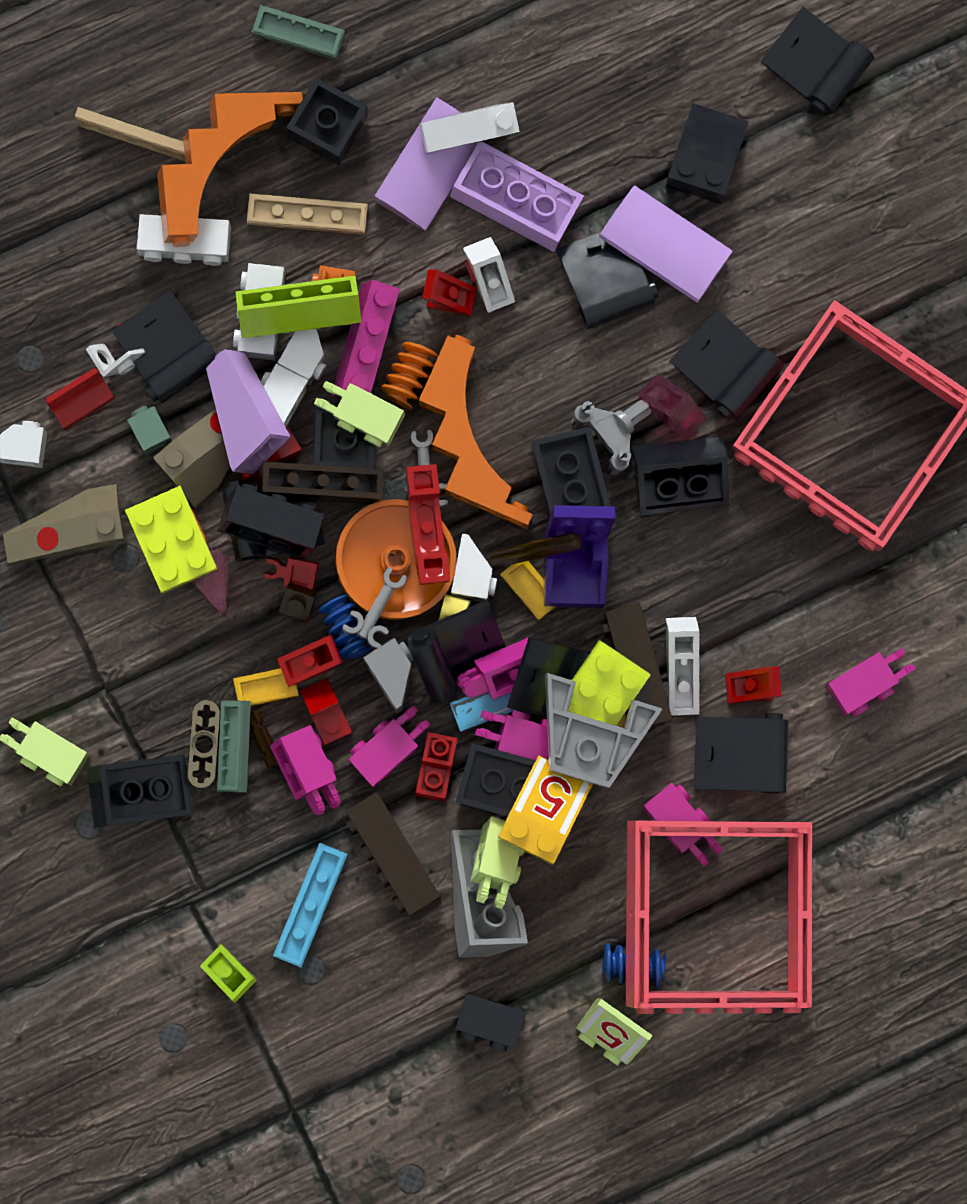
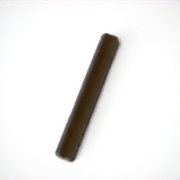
M570 532L489 551L486 554V558L490 567L495 569L577 550L582 546V537L580 534Z

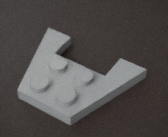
M546 673L549 771L606 789L610 788L662 711V708L632 700L624 728L569 712L568 708L576 682Z

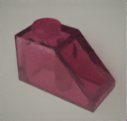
M658 374L637 393L640 400L649 404L651 411L671 430L685 439L706 419L689 394Z
M207 545L217 570L191 582L224 617L228 613L230 569L226 564L230 560L219 548L213 551Z

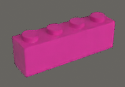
M375 280L362 284L359 294L362 322L354 323L350 326L334 385L346 390L351 383L371 393L399 294V288ZM331 394V398L338 400L342 399L341 397L335 394Z

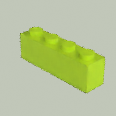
M356 276L235 291L242 338L362 322Z

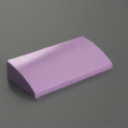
M436 97L421 123L460 114L461 112ZM419 124L375 194V202L426 232L451 192L478 142L426 153Z
M479 141L456 180L450 197L554 252L584 195Z
M635 185L599 235V238L697 303L733 252V250Z

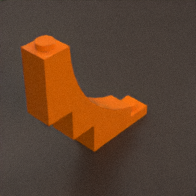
M302 92L223 93L213 95L209 102L212 129H188L183 137L186 164L162 165L157 173L164 243H172L174 247H184L190 245V242H194L198 236V215L203 189L214 166L231 148L255 133L269 129L276 120L275 113L282 117L294 115L303 100Z
M455 335V338L447 336L419 399V406L444 416L432 443V450L457 460L445 488V494L528 529L533 514L529 513V508L515 501L512 502V505L507 503L512 487L501 479L488 464L473 437L469 424L465 393L475 347L471 346L472 342L465 337Z

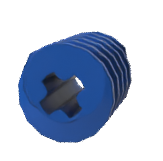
M348 594L326 602L320 607L319 612L320 614H329L323 620L325 625H334L328 631V634L339 636L334 640L337 648L343 647L338 652L340 658H348L347 661L366 655L375 649L365 646L367 640L359 637L357 634L348 635L342 630L344 624L351 628L357 626L356 619L349 616L356 604L354 602H347Z
M605 943L602 973H605L607 983L612 981L614 975H617L619 984H623L626 979V954L623 953L621 945H617L612 953L610 944ZM654 949L649 957V982L653 979L656 989H659L664 979L666 952L662 959H660L659 951Z

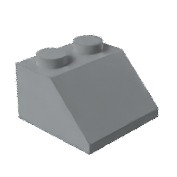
M393 638L363 658L367 668L396 713L399 714L403 711L412 671L410 662L413 660V656L404 641L398 644L396 639Z

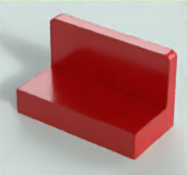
M93 368L47 397L45 401L63 429L67 430L113 401L115 397L98 370Z

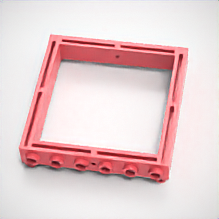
M834 300L736 440L731 451L734 454L733 457L745 466L751 464L760 470L758 474L770 483L776 481L785 487L783 491L789 497L795 500L801 498L810 504L808 509L819 517L824 515L834 521L833 526L844 534L850 532L858 537V543L872 552L873 550L880 552L966 428L967 389ZM834 326L959 410L879 527L754 443Z
M627 821L626 1006L636 1008V1014H654V1008H665V1013L684 1014V1008H695V1013L712 1014L713 1008H724V1013L732 1014L743 1013V1008H754V1013H772V1008H783V1013H801V1008L812 1007V822ZM650 836L788 837V991H649Z

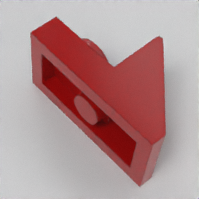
M431 269L427 272L422 299L427 300V307L430 309L471 316L477 287L437 269Z
M332 635L277 658L288 687L297 685L317 675L327 674L342 664Z
M779 666L725 674L728 704L772 701L776 697H782Z
M328 678L300 690L325 746L352 734Z

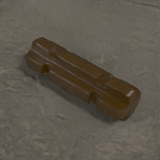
M258 711L251 712L250 728L252 729L253 739L260 753L265 756L263 759L269 769L275 768L279 764L270 748V745L274 742L267 727L262 724L264 721Z

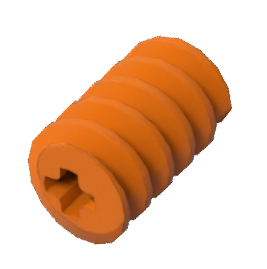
M404 342L402 349L406 353L400 352L397 354L396 358L400 363L392 364L391 369L395 374H387L386 380L390 385H382L381 391L395 404L412 410L413 407L407 400L418 399V396L412 390L413 388L423 389V385L418 381V378L428 379L429 375L423 368H433L434 365L428 358L429 356L438 358V355L423 345Z

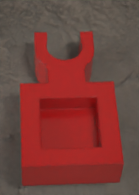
M270 556L267 558L266 563L274 564L277 571L276 573L266 571L263 578L276 579L280 577L284 578L283 587L285 588L291 582L313 591L315 590L320 562L290 556L287 564H284L278 558Z

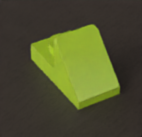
M222 944L200 965L234 1003L257 981L256 977Z

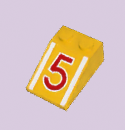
M538 755L498 838L553 865L593 784L549 771V760Z

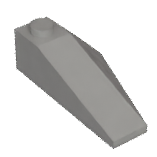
M482 830L451 831L454 927L459 958L489 957L528 944L524 916L519 905H515L509 893L510 887L502 909L494 907L497 890L489 888V895L484 903L476 901L479 884L470 880Z

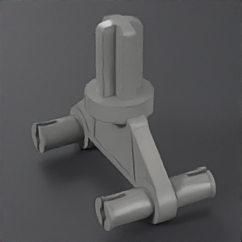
M640 400L624 412L618 410L614 413L595 408L594 405L591 406L592 402L586 401L575 409L571 423H576L574 425L575 428H581L583 425L589 424L613 455L609 461L608 472L612 469L610 474L617 475L629 465V460L631 459V433L634 432L636 424L651 414L650 406L647 402Z

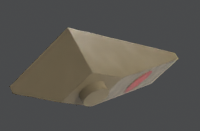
M216 409L174 439L153 457L156 464L174 485L182 487L187 500L194 508L219 488L230 468Z
M117 484L87 489L4 533L7 563L13 564L126 544L127 540Z

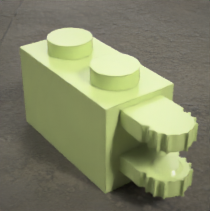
M325 381L323 388L342 399L338 407L331 405L322 398H316L314 404L333 414L335 419L339 420L337 426L350 433H353L356 429L366 434L364 440L377 447H380L382 443L389 446L405 416L404 410L351 383L344 390Z
M12 717L9 721L11 727L27 735L21 744L15 742L7 734H1L0 741L17 750L16 753L22 756L20 763L34 771L39 766L48 772L45 778L60 787L64 782L72 785L90 754L36 721L29 728Z
M491 816L482 826L470 881L479 884L476 901L484 903L488 898L489 888L497 890L494 907L502 909L506 902L509 887L512 884H516L519 879L521 866L517 865L519 856H522L524 851L498 838L505 820Z

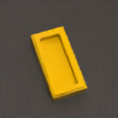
M529 561L512 564L500 574L538 621L555 608L544 606V579Z
M281 668L233 678L237 700L251 701V706L299 696L297 685L288 687Z

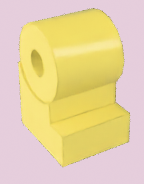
M445 594L439 620L469 608L470 600Z

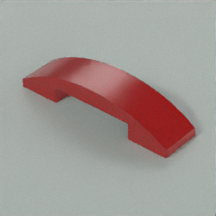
M437 465L406 467L409 516L419 584L450 582L447 551L445 552Z

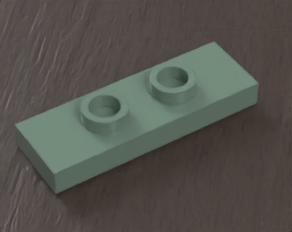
M260 5L252 29V35L337 60L345 30Z
M221 701L217 792H247L251 701Z

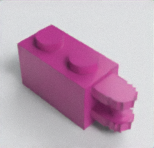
M528 638L474 660L476 667L465 671V673L457 677V685L461 687L462 692L468 698L487 692L492 699L512 692Z
M900 648L886 658H883L881 653L878 652L825 686L844 717L849 713L856 717L870 708L867 702L875 697L879 701L887 698L895 692L892 687L899 683L898 680L916 670L913 664L906 665L894 675L888 664L893 661L896 662L906 654L903 648Z
M415 706L409 708L396 721L395 719L390 723L386 719L382 721L372 731L375 736L367 743L361 740L349 751L353 755L348 759L349 762L373 788L418 749V745L414 740L431 725L425 720L420 722L409 735L404 731L401 726L416 715L418 710Z
M482 710L480 717L492 722H501L498 734L492 733L487 729L477 728L475 735L495 740L494 749L532 760H536L539 755L548 760L546 719H542L541 724L529 721L531 715L513 710L512 716L506 714L502 716Z
M311 725L283 736L270 745L295 800L306 797L313 813L319 816L324 814L325 811L324 802H322L318 792L321 790L331 808L335 809L340 806V797L333 783L337 780L334 766L326 758L322 749L321 739L313 731Z
M670 783L642 807L653 821H710L700 808L694 810L688 803L691 797L680 784L675 787L673 783ZM666 836L680 854L688 849L703 867L709 862L705 854L694 844L701 837L716 854L719 855L723 851L713 836Z

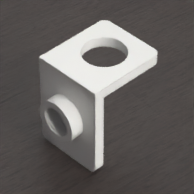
M105 344L91 345L86 348V351L103 377L117 374L123 375L135 367L133 362L145 354L143 348L131 350L115 361ZM97 352L101 353L106 358L108 364H105L100 360Z

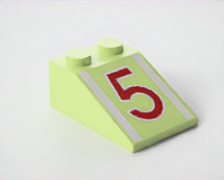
M599 998L594 1001L576 1027L581 1032L578 1036L579 1039L592 1048L596 1043L606 1050L603 1056L617 1066L621 1061L628 1065L652 1037L650 1033Z

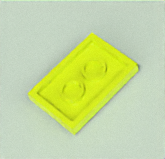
M181 486L125 510L162 594L217 570Z
M599 640L572 679L576 684L568 711L616 726L629 708L631 701L635 699L651 674Z

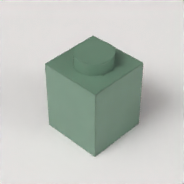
M147 406L140 407L131 413V418L127 419L146 456L172 442L154 406L150 408Z

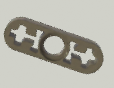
M209 700L197 703L192 715L188 779L192 785L200 789L213 785L217 773L220 709L214 702ZM205 706H210L211 712L215 713V717L209 718L208 724L209 728L215 727L214 733L206 730L197 732V726L204 727V719L198 714L199 711L205 710ZM202 736L210 737L213 741L211 751L200 753L196 749L198 738ZM195 756L203 759L212 757V763L205 762V771L211 775L210 778L204 779V783H199V779L194 777V772L200 770L201 764L200 761L194 762Z

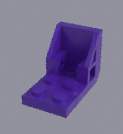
M553 506L544 538L575 532L581 535L582 546L577 550L543 557L544 606L604 608L608 571V536L615 521V507Z

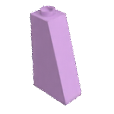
M224 349L215 356V359L206 368L230 467L233 472L254 474L263 462H266L291 436L244 352Z

